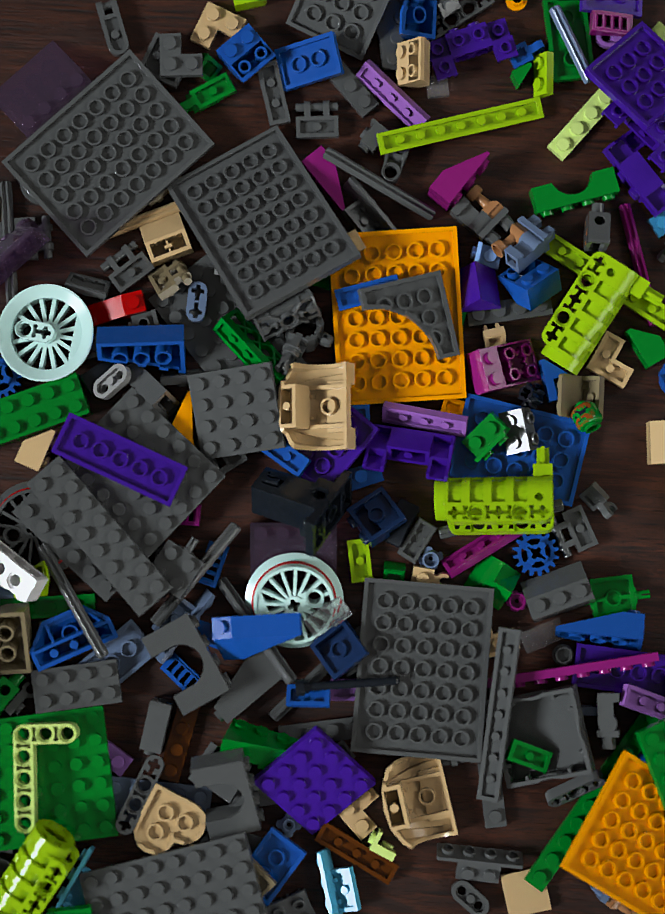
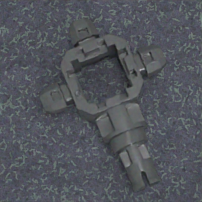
M317 316L309 320V323L300 324V326L306 324V327L312 330L315 328L314 335H307L304 338L301 333L297 332L295 334L294 331L299 325L286 331V342L283 345L282 357L275 366V370L278 373L283 369L282 375H286L293 362L301 358L304 352L314 351L319 343L321 346L331 347L334 337L324 332L322 317Z

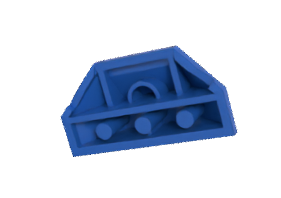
M82 605L103 643L118 637L109 616ZM69 609L41 622L29 653L38 672L88 651L92 649V646L73 612Z

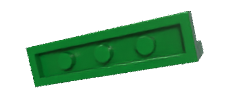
M235 308L218 321L212 330L245 365L272 361L276 387L285 379L286 375H282L281 372L278 373L275 370V366L282 355L268 340L264 342L258 329L249 320H246L238 308ZM235 316L241 322V325L236 324L231 318ZM247 333L252 334L255 337V341L250 340ZM261 348L266 349L270 353V356L264 355L261 351Z

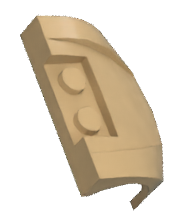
M341 362L323 365L292 363L285 380H282L278 392L279 426L291 447L298 450L312 451L356 450V428L351 427V385H355V363Z
M405 756L395 760L386 768L382 783L383 809L390 829L403 845L414 849L416 845L431 839L458 835V828L441 759Z

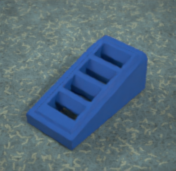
M209 540L205 553L213 545V541ZM227 547L223 551V555L218 557L220 560L219 564L213 563L212 566L218 568L217 572L209 569L206 574L215 576L214 580L202 577L198 583L213 588L217 587L230 547Z
M175 652L160 667L182 690L188 688L187 685L193 678L198 681L201 677ZM177 660L179 663L170 671L168 667ZM183 666L185 669L176 677L174 673ZM189 672L191 675L183 683L181 678Z

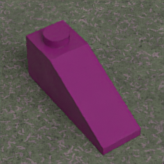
M321 145L302 160V164L311 178L338 211L342 213L345 205L336 165L323 158L325 149Z

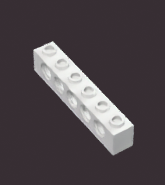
M0 540V586L14 593L16 599L21 602L37 601L49 579Z

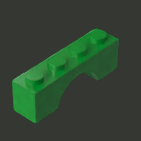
M609 167L592 172L589 176L587 188L580 193L565 194L557 190L552 183L531 188L529 196L534 214L547 218L553 216L555 211L562 210V213L574 210V206L581 204L582 207H588L595 203L596 200L603 199V202L613 200L615 195L620 192L614 167Z

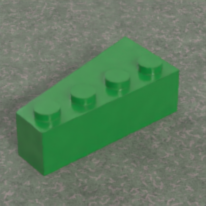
M233 719L222 740L220 752L243 748L244 755L249 756L250 763L256 764L258 769H264L299 739L290 737L286 733L271 731L264 726L250 724L245 720Z

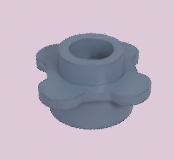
M426 546L418 562L420 565H424L429 569L435 568L436 570L439 561L443 559V553L433 550L431 546Z
M287 812L281 820L276 822L277 828L281 829L288 838L292 837L293 833L302 827Z

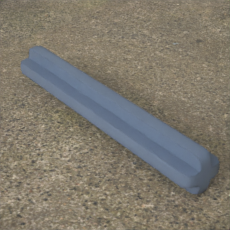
M560 5L550 8L549 13L584 84L591 83L592 81L583 73L589 64Z

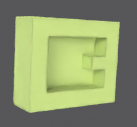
M379 827L377 832L373 830L367 841L370 843L369 850L393 862L396 856V850L393 849L394 846L385 840L382 843L379 842L383 834L382 828Z

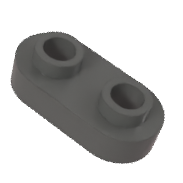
M459 879L452 884L451 894L453 898L470 914H487L489 911L487 898L467 880ZM465 887L466 890L464 893H459L458 888ZM476 901H480L482 905L481 907L476 908L474 907V903Z

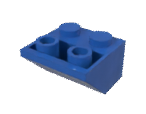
M249 23L216 50L220 61L243 83L276 57V54Z
M536 259L520 273H517L510 267L498 276L500 282L516 304L530 311L562 290L559 269L539 259Z

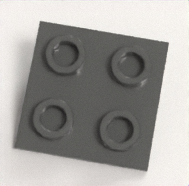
M299 888L291 893L290 896L286 894V898L281 896V900L277 899L271 902L269 906H265L267 914H316L308 899L305 888L302 890Z

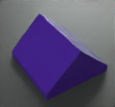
M474 261L459 270L462 313L501 309L495 269Z

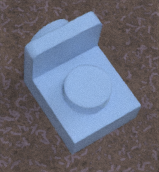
M478 241L477 247H472L470 258L474 259L473 262L476 261L498 270L500 258L493 252L491 246Z

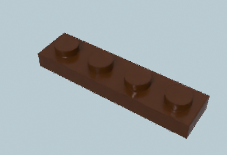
M179 706L177 707L163 757L165 765L159 777L160 779L179 783L200 707L186 715L182 714Z
M329 822L323 824L314 838L316 842L389 885L399 868L397 863L391 862L369 850V846Z

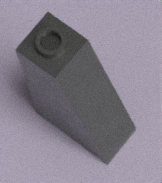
M259 652L245 659L231 680L232 683L229 684L231 689L223 693L214 706L216 710L214 714L221 722L224 720L227 724L282 679L264 652Z

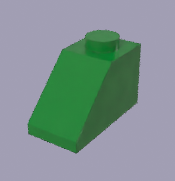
M632 328L624 332L625 337L645 369L665 358V339H662L659 335Z

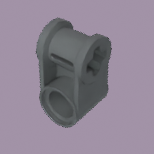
M410 149L385 154L381 178L395 185L400 178ZM392 170L396 173V176L388 178L385 172Z

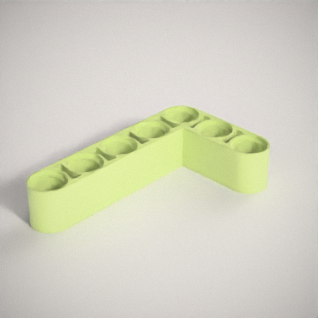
M28 722L19 725L13 732L15 828L20 833H29L38 821L37 744H68L73 742L80 734L79 726L75 722ZM45 727L49 728L52 732V736L49 739L42 735V729ZM65 727L72 728L74 732L72 738H67L64 735ZM21 728H26L29 731L30 736L28 739L21 737ZM22 750L29 752V761H24L21 758L20 753ZM26 772L30 775L31 780L29 783L21 780V773ZM25 794L31 798L30 805H25L21 801L22 795ZM22 817L30 818V827H25L22 824Z

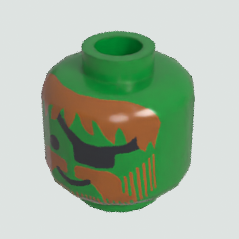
M579 401L574 405V409L571 412V418L579 431L588 434L595 432L601 427L603 417L594 402Z

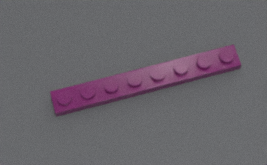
M656 651L517 673L515 688L526 686L525 682L534 681V685L547 683V678L555 677L556 681L569 679L568 675L577 674V678L590 676L592 671H598L599 674L611 673V668L620 667L621 671L634 669L633 665L642 664V667L655 666V661H659V656ZM487 678V688H490L492 678Z

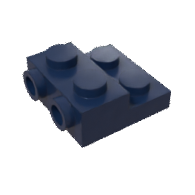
M382 486L347 509L349 517L346 519L353 529L357 527L361 532L358 536L363 544L367 545L369 543L372 548L388 538L390 532L407 522L404 514Z
M345 619L334 621L329 626L330 629L327 632L313 639L314 642L309 645L333 680H338L370 654L359 640L360 637Z

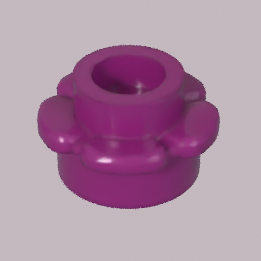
M513 591L506 600L507 606L514 612L523 610L527 606L523 592Z

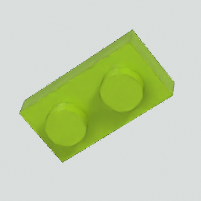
M546 51L534 56V98L540 97L541 99L553 95L554 52Z
M361 539L347 540L352 583L365 582V578H373L369 543L364 545Z

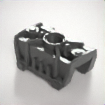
M306 288L257 315L253 320L261 337L266 342L267 339L273 336L279 337L282 332L302 323H309V320L317 316L321 317L322 315L310 289Z

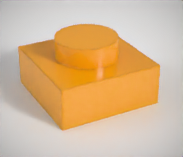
M444 399L441 411L462 415L465 401Z

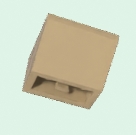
M420 36L397 43V86L410 88L430 86V42L425 37Z
M179 212L139 227L154 267L194 253Z
M665 420L646 422L647 465H665Z
M50 430L24 440L14 461L36 471H42L54 460L52 458L54 453L51 450L59 432Z

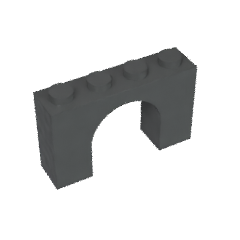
M189 612L141 639L151 658L175 645L191 646L200 654L203 660V673L200 679L195 684L173 696L183 715L231 689L229 684L232 683L227 672L222 673L219 667L221 661L217 654L211 653L208 647L211 643L206 634L201 635L197 628L200 626V623L196 616H191Z
M243 748L191 757L190 771L195 788L215 784H228L234 786L242 793L241 798L232 804L206 809L205 823L210 840L245 831L246 833L260 831L261 821H265L263 808L258 806L260 804L259 792L254 791L253 788L255 787L254 774L249 773V769H251L249 756L244 755Z

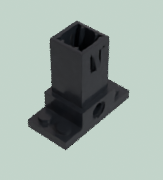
M266 467L251 485L252 513L299 528L300 536L304 537L305 554L314 557L351 505L352 472L344 469L341 475L335 478L334 482L320 477L316 482H312Z

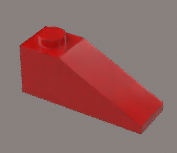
M142 290L118 295L87 306L92 316L94 327L130 319L133 315L148 312L145 295Z

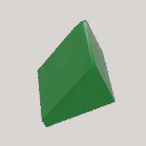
M202 53L203 77L201 78L208 82L215 78L223 67L208 53Z
M531 62L512 70L510 79L516 90L519 89L532 67Z
M385 561L383 579L404 581L406 564Z

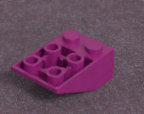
M487 151L443 170L429 187L427 196L446 211L450 207L453 208L461 200L462 192H468L476 180L475 176L477 174L481 176L490 162L488 160L490 153Z
M531 338L478 349L465 355L476 395L541 380Z

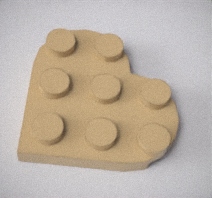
M156 783L141 811L142 814L133 833L138 847L144 852L150 854L161 853L169 850L174 843L185 845L199 840L206 828V813L194 801Z

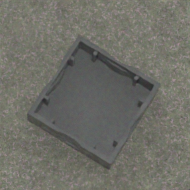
M576 684L513 696L506 752L511 739L515 738L550 751L553 755L546 773L505 759L503 772L507 789L537 784L548 779H565L588 775L595 771L596 767Z

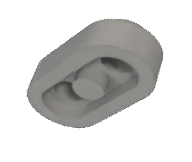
M119 363L113 365L95 381L93 386L95 396L103 400L112 398L129 383L131 379L130 368Z

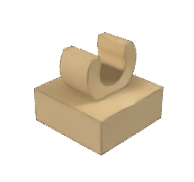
M495 323V328L488 329L487 325H484L483 341L485 348L506 344L504 326L500 327L499 323Z

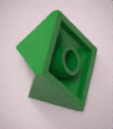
M489 555L476 564L463 586L494 588L493 607L499 610L512 594L521 574L501 560Z

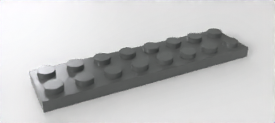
M61 456L54 459L26 483L138 616L145 613L173 588Z

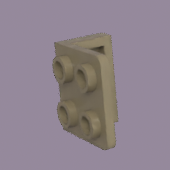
M560 373L557 382L558 402L556 408L558 416L571 418L574 405L579 401L585 400L586 402H594L603 417L605 377L576 376Z

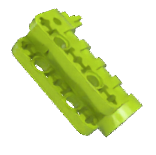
M596 252L589 258L544 328L542 339L546 345L541 353L577 376L629 294L637 299L643 297L657 307L665 296L649 286L651 282L639 276L606 253ZM601 257L604 266L600 265L595 272L599 273L597 276L594 272L587 270V267L592 269L596 264L593 259ZM583 275H590L593 282L591 286L586 287L581 283ZM577 285L580 289L586 291V293L584 294L583 292H581V294L578 297V299L581 301L580 303L576 302L572 306V309H575L572 312L570 309L563 307L564 303H566V305L569 306V304L572 301L570 295H575L579 290L575 289V286ZM565 311L569 314L567 323L562 324L558 321L557 315L559 312ZM554 321L563 328L561 331L559 329L556 331V340L551 339L548 341L546 332L553 331L555 326H551V323Z
M545 446L536 448V464H533V476L448 478L447 482L435 480L434 511L436 521H447L449 530L454 535L547 534L551 532L554 528L553 463L549 461V448H545ZM548 523L545 528H543L541 525ZM473 524H485L482 529H476ZM516 524H528V526L521 529ZM454 525H460L459 529H455Z
M47 819L37 821L0 879V914H43L79 858V851L74 846L73 836L62 825ZM70 853L71 856H70L69 860L66 861L65 859H66V857L68 856V854ZM56 868L60 869L57 876H54L53 873ZM50 882L51 887L47 891L44 888ZM34 901L38 902L35 909L32 908Z

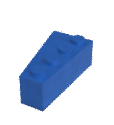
M184 324L97 327L96 348L99 361L125 365L131 362L137 364L138 367L146 368L147 365L157 366L159 370L168 371V368L176 369L178 373L186 374Z

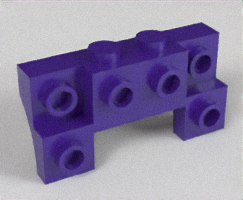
M505 18L487 24L485 22L479 23V21L472 22L466 28L460 30L459 28H453L447 31L443 38L430 41V65L437 83L443 79L458 76L454 63L489 53L492 49L497 63L512 57L517 58L519 54L513 36L510 35Z
M612 102L608 105L601 115H605L614 123L615 129L624 122L653 151L647 159L649 161L652 160L661 169L660 172L663 173L665 171V116L663 115L644 131L616 103Z
M630 129L604 148L602 153L614 166L617 180L628 187L629 195L635 201L642 202L654 218H656L665 211V183H663L638 152L646 144Z
M374 424L380 431L366 447L362 469L384 472L387 460L426 465L428 466L426 479L448 481L451 460L456 445V436Z

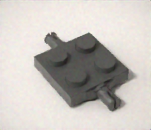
M191 537L185 547L179 546L168 539L153 562V565L173 587L168 593L173 594L180 600L205 565L192 552L199 542L194 537Z

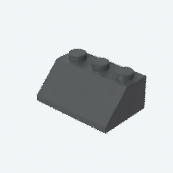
M581 561L520 582L534 623L596 602Z

